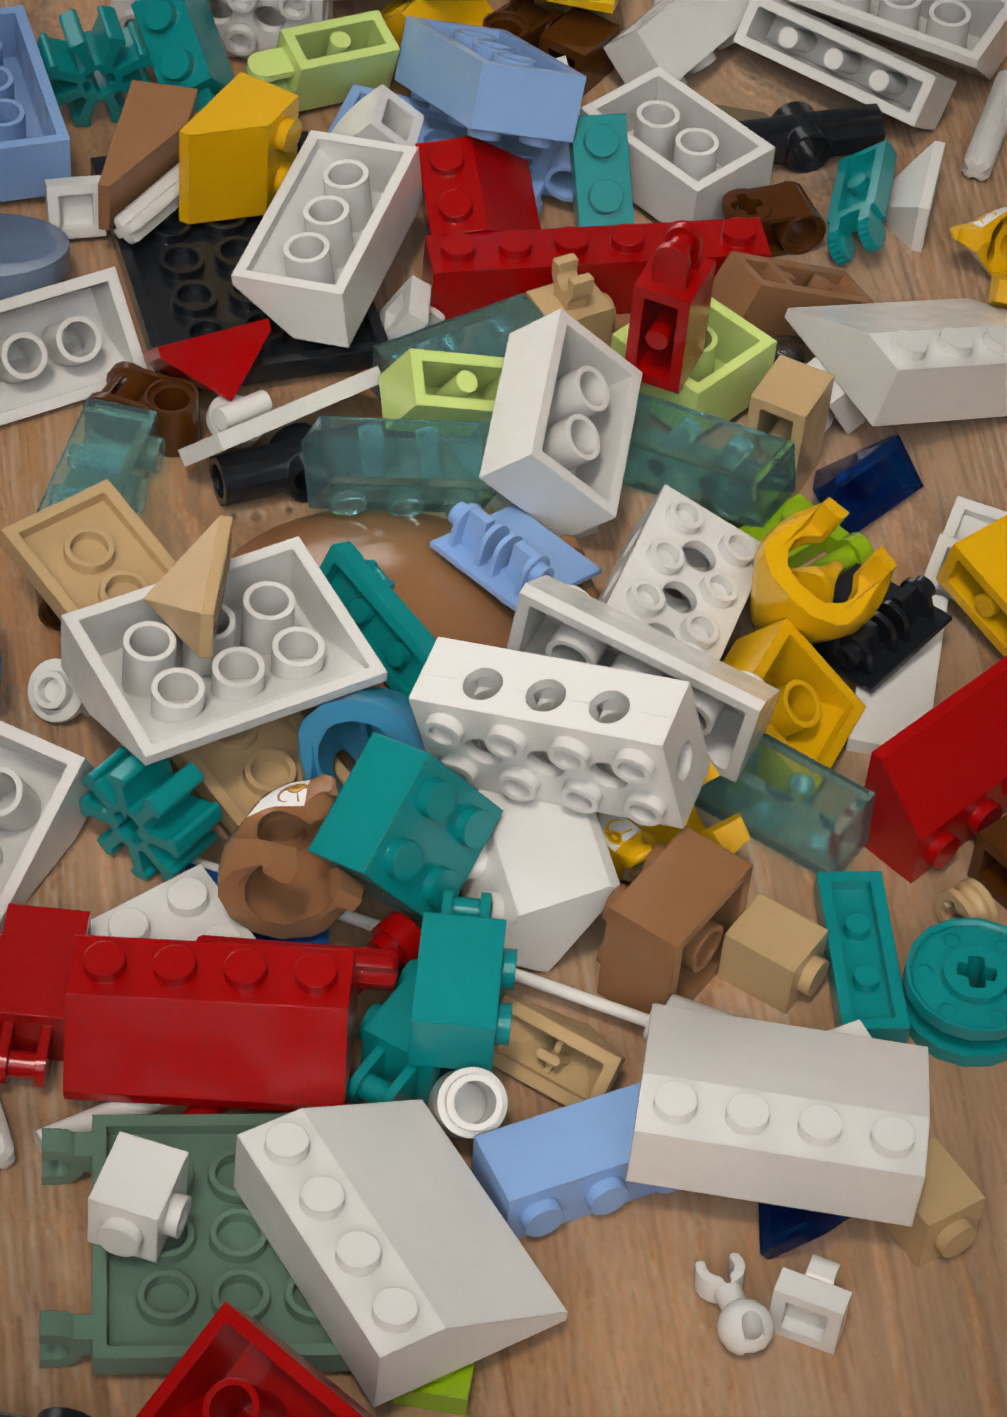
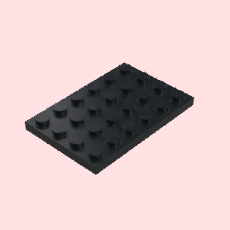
M302 131L297 144V154L308 136V131ZM107 156L90 158L91 176L102 174ZM178 207L137 244H129L124 238L119 239L114 233L116 226L109 231L147 350L268 318L271 331L241 386L359 370L377 365H390L391 345L374 301H372L349 348L291 337L232 285L231 275L264 215L188 225L179 221ZM153 367L154 372L164 374L170 377H175ZM195 386L198 389V392L206 391L200 387Z

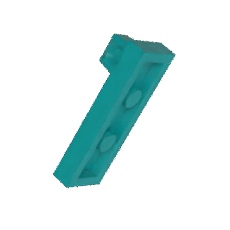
M350 541L332 544L319 568L387 670V681L385 683L391 690L403 692L409 697L436 639L393 591L395 587L394 581L388 578L375 560H364L362 554Z

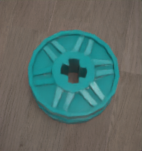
M952 918L928 927L912 943L903 971L902 984L910 1023L909 1036L916 1045L928 1047V1053L936 1059L962 1067L993 1066L1006 1061L1007 926L981 918Z

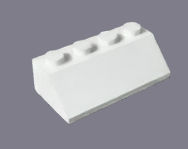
M785 0L791 5L830 23L838 24L868 35L873 39L882 40L915 52L920 56L937 60L962 69L969 74L978 75L989 80L1007 56V0Z
M311 130L231 275L232 285L291 337L349 348L424 201L419 147Z
M115 266L0 300V426L85 400L92 393L101 392L107 384V373L116 363L122 361L132 362L147 369ZM124 378L121 383L124 384L127 379Z
M544 575L525 583L519 593L507 649L690 681L707 753L717 767L719 775L736 783L769 725L781 690L766 684L754 673L740 671L706 654L703 649L693 643L682 642L649 626L642 618L634 614L623 613L591 597L578 586L564 584L548 575Z
M477 789L504 811L494 827L490 839L485 844L461 888L463 897L481 899V892L492 893L489 918L506 920L504 948L518 949L516 966L548 973L600 915L609 896L620 885L596 812L585 814L563 805L537 800L518 801L505 794Z

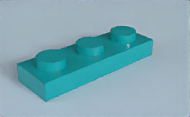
M882 871L816 872L813 891L820 926L829 930L824 957L829 961L827 975L836 1027L860 1019L872 1038L907 1043L910 1023Z

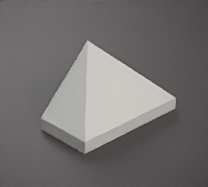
M934 141L892 181L886 219L882 220V223L911 251L922 253L938 184L945 142Z

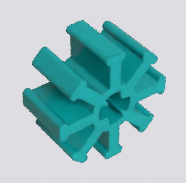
M99 5L97 7L98 16L91 31H83L76 10L70 9L58 17L66 41L50 38L46 33H41L37 40V46L59 109L67 104L73 123L77 126H91L90 117L96 103L101 101L106 103L111 121L118 123L125 103L122 92L128 93L132 80L150 82L146 68L151 67L152 64L138 26L134 21H129L128 26L121 28L116 11L110 6Z
M122 745L82 779L83 785L91 790L78 800L81 813L85 817L92 816L110 825V828L97 838V842L110 856L114 855L124 845L128 846L133 864L131 872L134 876L148 881L158 871L162 873V878L165 881L174 878L218 840V835L213 831L211 832L210 829L223 819L220 805L216 801L210 803L190 793L205 779L192 762H188L177 773H173L169 758L145 766Z

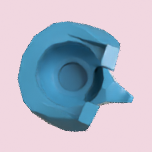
M375 686L321 704L302 720L298 730V758L303 781L314 779L320 775H330L336 778L333 766L336 753L343 750L356 763L373 732L426 751L408 699L409 697L403 692ZM337 779V781H338V795H339V793H340V791H341V789H342L343 786L341 785V783H340L339 780Z

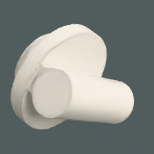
M264 390L256 391L244 397L235 395L232 402L218 396L212 401L206 412L207 426L212 435L271 411L272 400ZM261 435L238 444L233 448L251 447L260 439Z
M60 658L46 660L35 668L28 682L27 693L33 711L40 718L49 722L62 723L74 719L80 713L86 717L91 716L64 673Z

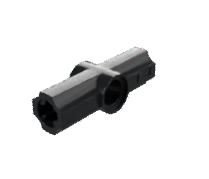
M794 101L778 108L772 117L738 121L776 147L773 165L787 163L791 170L797 173L816 171L824 166L830 157L854 154L884 141L886 135L883 125V114L877 103L814 111L809 104L803 101Z
M383 420L318 433L310 424L293 423L276 432L267 445L211 456L209 472L213 482L214 494L220 506L237 504L287 492L295 501L307 503L327 496L336 487L338 481L396 469L397 451L393 440V432H384Z

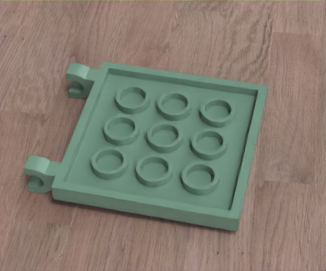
M288 1113L92 1115V1132H73L68 1129L42 1128V1185L68 1184L77 1180L83 1175V1172H92L93 1189L114 1142L121 1131L189 1152L187 1195L191 1196L192 1200L188 1219L181 1236L178 1239L168 1236L157 1263L135 1256H117L106 1251L100 1245L92 1243V1314H72L67 1311L40 1310L39 1369L67 1367L78 1362L83 1356H92V1375L169 1374L226 1301L262 1322L319 1371H350L234 1188L237 1135Z

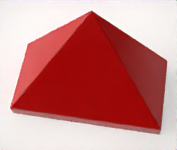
M267 318L159 346L142 353L145 364L177 378L186 379L195 386L232 402L267 339L271 327Z

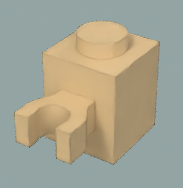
M574 253L553 258L552 278L554 283L526 291L523 327L561 308L610 347L612 326L616 323V309L612 299L607 293L600 291L589 272L578 275L579 259Z

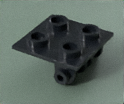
M855 564L836 581L833 603H843L848 600L852 592L853 574L862 566L861 564ZM919 575L917 578L909 577L900 586L890 582L883 602L876 613L858 631L838 639L811 645L838 675L872 694L951 622L952 615L933 605L932 597L936 594V588L930 579L923 575Z

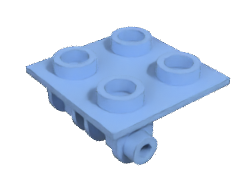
M463 501L459 502L451 509L448 515V521L453 524L451 532L430 541L429 547L513 611L516 610L521 589L529 581L548 575L564 584L577 586L601 574L602 570L515 504L489 515L477 503L466 504Z

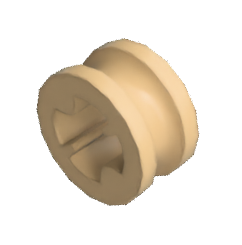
M966 878L956 884L955 889L947 888L936 895L935 911L939 923L952 918H981L999 923L998 910L994 899L989 891L973 878Z

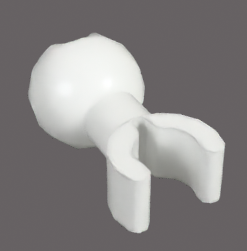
M734 1252L729 1256V1283H726L722 1277L710 1273L706 1268L705 1262L700 1260L695 1263L694 1288L700 1298L707 1302L718 1304L721 1310L716 1324L720 1342L728 1351L736 1355H744V1353H756L765 1350L773 1337L775 1328L772 1314L762 1303L754 1299H747L743 1291L745 1263L743 1258Z

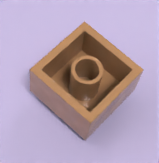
M687 826L667 846L662 843L655 846L646 858L641 873L629 886L620 884L611 893L604 906L602 918L607 922L604 940L596 956V961L601 964L597 993L610 1001L647 1014L651 1012L652 1003L658 1002L666 1005L673 994L694 1000L718 973L724 934L746 909L753 864Z

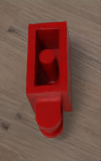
M685 222L675 223L671 226L666 234L665 243L658 245L634 284L625 355L627 361L643 372L641 382L679 394L704 351L716 267L715 260L701 256L703 237L700 231L693 225Z
M8 903L3 931L0 930V1084H7L9 1077L31 1079L34 1080V1087L46 1088L52 1060L63 1061L65 992L75 934L91 935L90 911Z

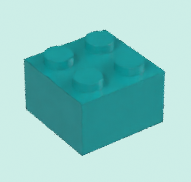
M373 732L307 851L331 868L340 867L366 885L364 891L383 905L422 921L423 911L441 913L444 888L454 889V896L459 895L463 884L485 844L490 839L492 831L504 810L432 754Z

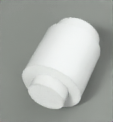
M466 1067L450 1071L436 1081L429 1095L428 1106L446 1135L456 1139H474V1136L497 1129L500 1126L507 1112L508 1098L502 1082L493 1073L479 1067Z

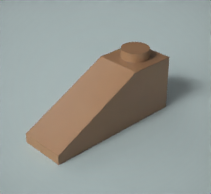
M137 80L131 81L98 183L99 229L109 231L115 227L114 218L179 163V131L198 113V89Z
M730 251L714 277L711 295L712 298L775 339L777 343L799 336L784 317L788 308L875 303L844 270Z

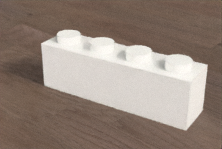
M660 0L607 43L603 49L625 84L659 66L686 85L688 83L684 77L686 73L689 72L691 75L707 67L717 59L713 52L716 48L722 50L735 43L733 39L750 0Z
M750 0L733 39V42L866 105L877 103L881 112L913 127L926 130H936L957 83L953 79L783 0Z

